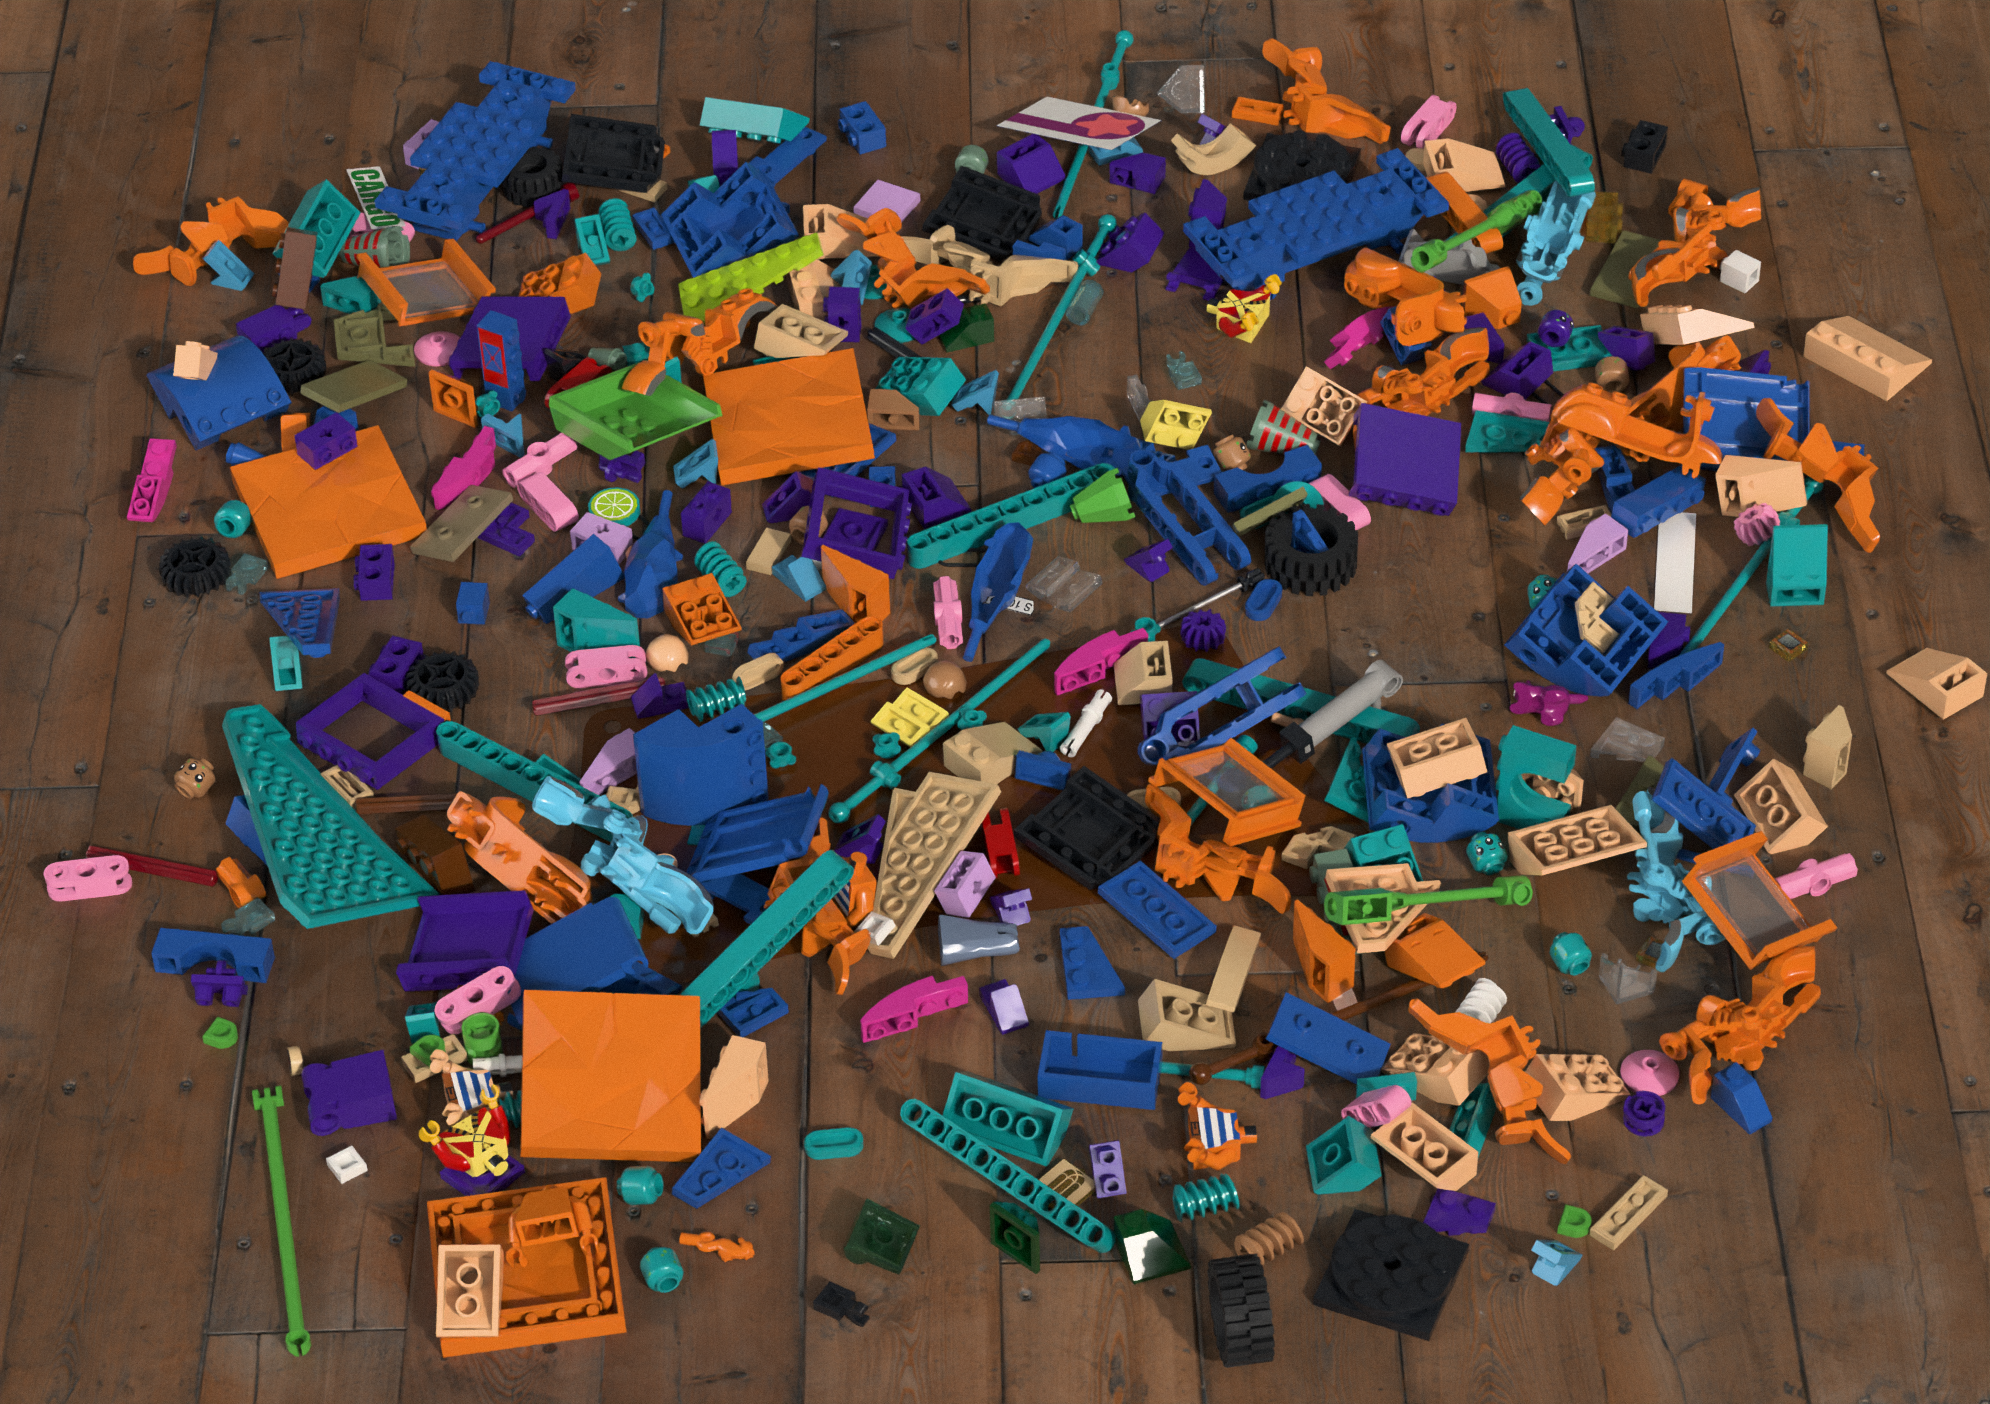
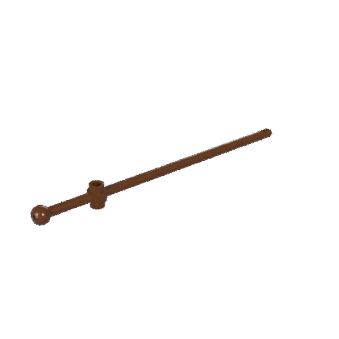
M1482 951L1477 953L1485 960V962L1489 959V956L1486 955V952ZM1413 979L1331 1014L1345 1021L1431 984L1419 979ZM1262 1032L1254 1038L1252 1046L1208 1065L1202 1062L1195 1063L1189 1070L1190 1078L1197 1085H1205L1210 1081L1212 1075L1250 1059H1254L1258 1063H1266L1272 1058L1278 1045L1266 1040L1268 1033Z

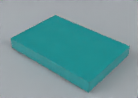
M1601 325L1573 328L1569 341L1561 347L1547 346L1540 340L1538 332L1529 333L1526 338L1527 343L1531 341L1551 350L1553 371L1595 367L1603 358L1612 356L1598 338V332L1603 331Z

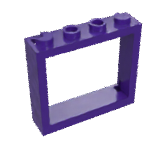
M818 467L811 489L801 557L821 561V546L825 545L877 570H881L888 574L890 579H894L897 569L902 570L905 555L901 554V552L905 551L908 537L904 536V534H907L910 519L906 518V516L909 517L912 503H908L909 489ZM825 494L895 511L889 554L818 537Z
M363 673L296 722L297 743L302 745L303 748H307L319 755L322 759L338 765L342 771H349L357 776L361 782H365L378 790L438 745L436 730L444 722V718ZM361 701L415 731L413 735L376 762L322 731Z

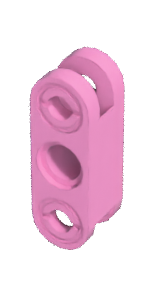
M1436 95L1430 96L1406 123L1402 131L1401 142L1408 146L1416 142V148H1424L1425 141L1436 140L1452 122L1456 113V103L1453 101H1441Z
M637 645L576 650L565 657V666L568 669L566 680L574 688L619 685L641 681L647 676L646 653L642 647ZM578 674H580V679H577L575 677Z
M120 855L55 862L48 865L43 873L48 895L54 901L120 895L126 893L132 887V878L128 873V861ZM117 880L123 881L119 885L116 883Z
M505 966L495 967L441 998L435 1005V1015L448 1033H462V1023L470 1015L480 1012L493 1015L518 1000L521 995L520 984L509 968Z

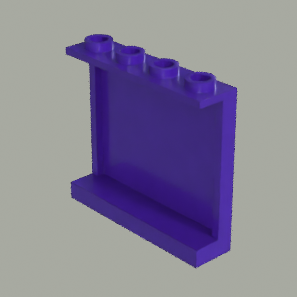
M481 297L477 307L474 308L469 323L466 324L465 330L457 342L453 354L449 358V367L453 370L454 376L461 378L465 368H482L477 324L492 310L517 319L518 331L520 333V350L522 352V369L527 370L530 381H540L547 367L544 354L545 349L556 348L571 317L565 297Z
M1361 403L1353 420V425H1357L1354 484L1349 491V496L1357 497L1363 501L1372 500L1388 506L1396 505L1413 511L1421 510L1438 516H1449L1457 504L1461 423Z
M526 890L418 897L423 914L408 963L398 964L396 970L404 991L457 989L458 985H465L498 966L509 968L515 977L534 910Z

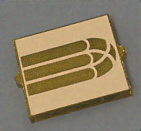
M1065 1158L1038 1179L1077 1206L1095 1192L1094 1179L1087 1175L1084 1169L1077 1168ZM1034 1185L1028 1187V1192L1032 1193ZM1056 1200L1049 1204L1050 1208H1055Z

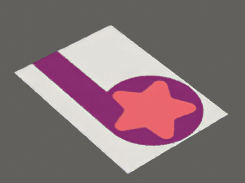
M1045 97L996 126L1113 150L1161 120Z

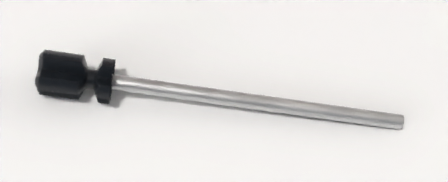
M1256 568L1246 573V579L1242 576L1236 579L1237 584L1157 624L1163 627L1189 614V611L1193 612L1237 589L1245 592L1248 590V585L1252 588L1255 587L1260 581L1264 580L1265 575L1261 572L1260 568Z

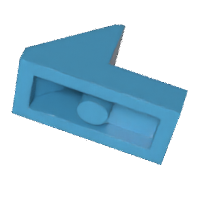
M1133 137L1113 150L1089 146V153L1096 163L1101 166L1114 160L1143 153V149Z
M220 240L213 243L203 257V260L217 272L210 282L213 285L242 291L254 275Z
M854 250L830 275L842 287L860 288L861 305H863L872 262L859 250Z
M994 370L961 386L952 402V406L956 411L959 412L967 407L971 408L978 403L990 415L996 397L998 371Z
M488 413L481 418L482 429L484 426L494 428L497 446L519 458L525 456L521 414H518L508 423Z
M711 439L673 466L675 483L683 489L690 483L695 482L700 476H704L711 483L716 484L718 453L714 439Z
M791 555L772 566V574L805 602L826 590V585L812 559L804 557L797 559L794 555Z
M1536 1240L1531 1251L1538 1254L1539 1257L1532 1269V1273L1557 1286L1580 1261L1582 1254L1557 1240Z

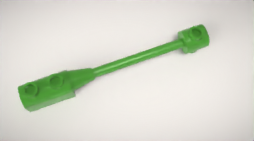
M1527 190L1498 205L1487 214L1489 216L1487 220L1445 242L1439 239H1432L1416 247L1411 257L1412 266L1418 272L1423 273L1443 263L1447 258V251L1490 229L1497 228L1502 235L1525 223L1528 215L1534 216V214L1536 215L1539 212L1542 204L1541 195L1535 190Z
M1525 875L1498 877L1494 880L1491 887L1413 894L1388 891L1382 888L1329 892L1325 897L1324 909L1329 920L1340 925L1391 921V913L1393 911L1405 908L1408 905L1494 898L1495 902L1500 906L1513 904L1524 906L1532 899L1533 891L1529 879Z

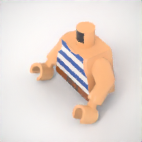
M434 1050L429 1057L432 1061L430 1069L434 1073H439L441 1070L444 1073L442 1074L447 1105L442 1115L448 1117L446 1120L447 1124L452 1127L483 1107L489 1110V1105L482 1103L480 1100V1092L483 1089L486 1097H494L491 1091L493 1081L490 1071L462 1067L452 1061H448V1055L443 1050ZM510 1081L495 1085L499 1089V1096L496 1099L497 1103L500 1102V1099L501 1101L504 1100L505 1094L508 1091L514 1099Z

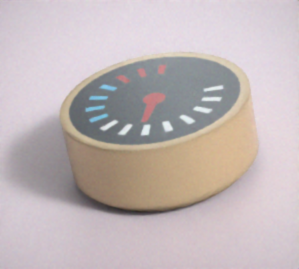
M287 1047L291 1076L301 1075L303 1061L300 1047Z

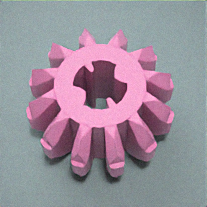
M1766 503L1754 504L1753 507L1747 508L1745 512L1739 513V518L1734 521V528L1737 536L1743 543H1747L1748 546L1760 545L1763 541H1768L1772 537L1773 526H1780V520L1777 512L1771 505Z

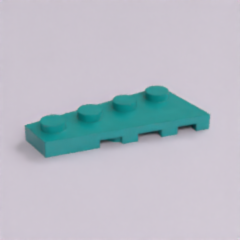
M1476 410L1466 442L1465 452H1526L1533 444L1540 445L1550 422Z

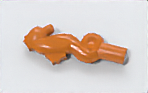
M707 1231L700 1234L684 1232L680 1234V1244L697 1246L703 1252L718 1251V1255L724 1262L733 1259L748 1260L755 1255L752 1243L745 1241L743 1237L738 1238V1244L726 1238L715 1240V1235Z

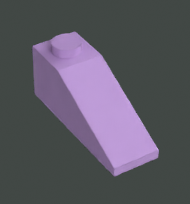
M1606 513L1596 520H1592L1586 526L1568 562V570L1577 564L1586 573H1590L1624 551L1627 547L1628 529Z
M628 728L608 740L580 780V786L597 795H601L608 790L609 786H616L637 774L633 739L635 732Z

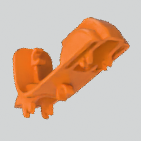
M1362 248L1357 253L1355 260L1347 266L1344 287L1350 296L1356 298L1362 305L1369 308L1378 309L1396 306L1395 314H1392V324L1395 325L1396 340L1403 346L1432 341L1441 337L1444 331L1452 333L1464 332L1467 318L1464 317V309L1459 303L1467 301L1466 294L1460 296V292L1448 293L1444 291L1443 282L1424 272H1418L1406 264L1369 248Z
M1728 335L1723 336L1705 349L1700 342L1675 346L1669 352V360L1674 369L1648 391L1630 399L1632 403L1627 415L1678 432L1683 428V415L1680 412L1683 408L1684 368L1703 367L1731 371L1740 370L1741 366L1738 362L1741 354L1731 337ZM1615 444L1623 455H1631V449ZM1636 451L1633 459L1642 462L1644 461L1645 454Z
M1591 382L1588 385L1577 386L1565 393L1551 412V415L1557 418L1558 423L1576 429L1581 435L1583 432L1587 433V441L1593 436L1631 449V457L1635 456L1636 451L1645 454V462L1651 456L1664 461L1681 463L1683 475H1686L1689 469H1693L1692 478L1698 476L1702 463L1721 464L1724 458L1717 444L1708 437L1701 435L1704 420L1710 422L1715 408L1710 406L1711 400L1705 398V392L1699 393L1698 400L1691 395H1687L1685 398L1686 402L1693 405L1692 409L1682 408L1680 412L1681 415L1690 417L1689 431L1686 434L1678 433L1627 415L1632 402L1627 399L1628 397L1625 394L1616 391L1613 393L1605 391L1602 386Z
M458 792L447 811V817L452 822L447 830L456 832L455 837L466 839L463 847L467 854L511 891L526 890L533 909L548 922L553 924L593 901L590 879L583 870L567 858L546 850L524 832L525 828L519 824L526 810L525 804L521 800L510 797H492L486 805L465 792Z

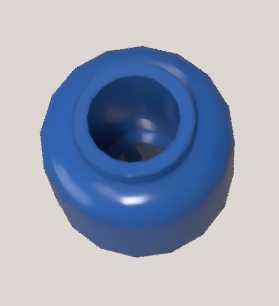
M1053 452L1040 454L1028 470L1031 485L1036 488L1065 477L1067 472L1065 461Z

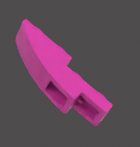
M1395 306L1369 311L1338 331L1329 340L1336 348L1324 363L1330 369L1338 364L1343 366L1353 357L1352 351L1355 352L1370 342L1372 345L1376 344L1384 336L1380 321L1388 309Z
M484 426L480 434L475 436L473 445L468 452L464 453L463 458L453 457L450 464L444 467L441 478L438 482L434 483L431 490L435 509L441 510L450 506L470 485L479 486L495 467L494 450L496 448L494 428Z
M149 439L142 472L136 478L127 515L128 521L154 522L158 517L173 477L172 464L177 447L175 440Z
M1144 628L1119 636L1115 630H1112L1087 642L1068 656L1055 671V694L1058 696L1104 679L1105 669L1114 667V662L1140 642H1148V633Z
M930 976L891 993L879 1001L861 1018V1039L863 1043L918 1027L919 1017L968 1003V983L965 977L961 976L936 984L933 976Z

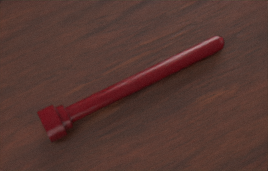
M567 182L558 190H569L570 203L579 199L578 189L573 183ZM534 206L476 236V242L483 244L534 217Z

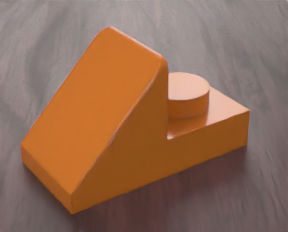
M288 413L281 416L282 452L296 448L294 435L311 426V413Z

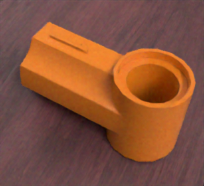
M1684 178L1679 185L1677 196L1668 208V214L1673 218V211L1676 207L1688 209L1691 198L1696 192L1708 194V185Z
M227 857L221 860L220 865L216 868V872L220 880L229 889L231 898L239 909L266 897L265 888L256 874L250 875L237 858Z

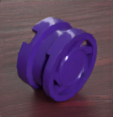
M1637 1091L1636 1095L1632 1097L1629 1095L1626 1098L1623 1109V1122L1629 1132L1644 1137L1659 1133L1665 1121L1664 1100L1659 1095L1650 1091Z

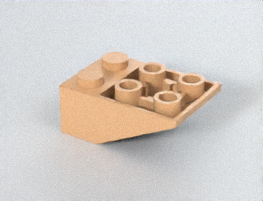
M1449 138L1425 141L1423 163L1427 177L1447 171L1465 192L1505 188L1495 152Z
M829 204L803 205L804 236L817 232L821 240L824 255L818 258V260L847 258L854 250H859L866 257L877 256L864 250L863 242L868 240L865 236L844 228L836 220L839 213L853 216L866 223L868 218Z
M1306 366L1281 409L1311 430L1341 446L1353 426L1354 415L1361 403L1366 404L1367 401Z
M1725 455L1715 474L1723 516L1739 517V513L1745 512L1747 508L1753 507L1754 504L1766 503L1771 505L1776 512L1807 505L1801 462Z
M1925 648L1888 669L1886 672L1943 720L1982 698L1987 673L1969 658L1930 648Z
M1413 1033L1396 1053L1391 1055L1381 1068V1072L1386 1075L1415 1072L1417 1092L1437 1103L1460 1106L1488 1075L1490 1063L1486 1054L1480 1050L1463 1055L1434 1036Z
M732 1035L728 1045L723 1046L720 1053V1063L718 1067L712 1069L710 1084L707 1089H703L699 1103L700 1106H703L701 1124L705 1126L707 1139H711L721 1128H726L759 1103L769 1081L765 1042Z
M1536 1054L1525 1071L1543 1085L1542 1094L1536 1099L1538 1106L1549 1121H1572L1624 1101L1629 1095L1631 1096L1623 1081L1610 1067L1607 1059L1598 1054Z

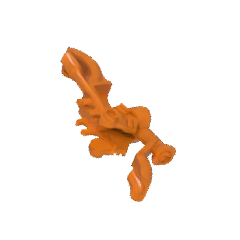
M1815 946L1796 947L1776 955L1762 973L1752 977V1000L1748 1005L1740 1002L1739 998L1729 1002L1714 995H1706L1699 1002L1695 1021L1686 1025L1678 1032H1667L1660 1037V1046L1670 1058L1684 1060L1688 1049L1693 1054L1694 1058L1689 1068V1087L1692 1101L1695 1104L1705 1103L1707 1091L1713 1081L1708 1072V1068L1711 1067L1710 1058L1712 1053L1702 1040L1714 1045L1717 1060L1723 1058L1724 1061H1728V1059H1731V1062L1742 1064L1746 1070H1757L1764 1059L1761 1050L1765 1046L1770 1048L1777 1047V1042L1772 1039L1775 1036L1784 1039L1785 1032L1783 1030L1800 1013H1806L1820 998V986L1811 983L1815 979ZM1801 984H1807L1794 997V1003L1790 1007L1783 1004V995L1787 990Z

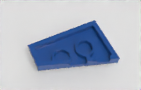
M1089 927L1059 928L1068 1000L1124 996L1125 987Z
M721 1128L674 1185L672 1195L698 1209L768 1165L771 1161V1156Z

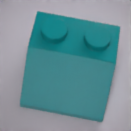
M1347 1116L1306 1146L1314 1193L1320 1195L1361 1191L1382 1176L1376 1143L1371 1139V1134H1373L1371 1128Z

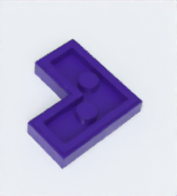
M510 503L477 538L520 557L535 542L534 534L519 528L529 518V510Z

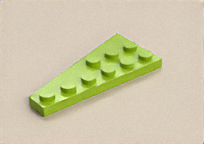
M818 233L804 236L795 241L779 245L776 248L757 253L754 256L678 283L683 314L700 318L705 325V310L714 309L723 300L737 294L740 290L750 288L753 290V293H764V287L772 282L775 284L780 283L784 280L783 276L792 270L799 271L824 255Z

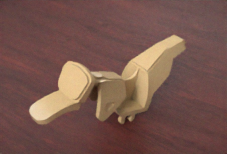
M950 225L943 226L935 231L930 239L901 236L915 257L916 262L928 265L931 263L940 264L949 260L953 267L965 269L967 272L985 279L990 286V291L986 295L972 290L969 293V301L979 298L981 299L980 304L990 302L1002 306L1012 297L1038 293L1050 282H1071L1078 270V262L1024 255L1010 256L1000 267L995 266L990 261V255L963 242H957L955 240L954 227Z

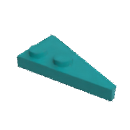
M1352 736L1347 743L1324 801L1368 822L1364 766L1360 764L1359 760L1361 749L1357 743V738Z

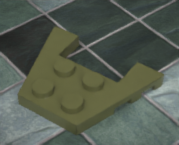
M384 303L378 304V309L367 313L361 310L334 319L338 360L357 362L371 360L378 364L415 366L413 344L386 347L383 321L396 318Z

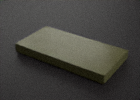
M1623 230L1591 287L1590 296L1638 308L1639 305L1633 296L1632 281L1628 277L1629 272L1639 259L1659 247L1658 242L1661 240Z
M368 360L301 385L300 393L340 413L405 388L407 386V378Z

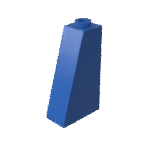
M592 534L522 595L527 603L526 611L534 619L539 617L548 624L554 620L553 606L572 588L594 597L622 581L624 574L610 547L595 534Z

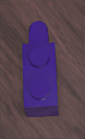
M275 305L236 323L238 335L248 338L264 353V348H271L272 343L279 344L281 339L283 341H289L291 337L293 340L297 339V333L309 327L312 319L308 314L304 313L303 309L291 307L285 310L282 306Z

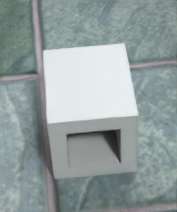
M1735 250L1730 256L1725 257L1720 264V282L1746 293L1759 281L1761 261Z

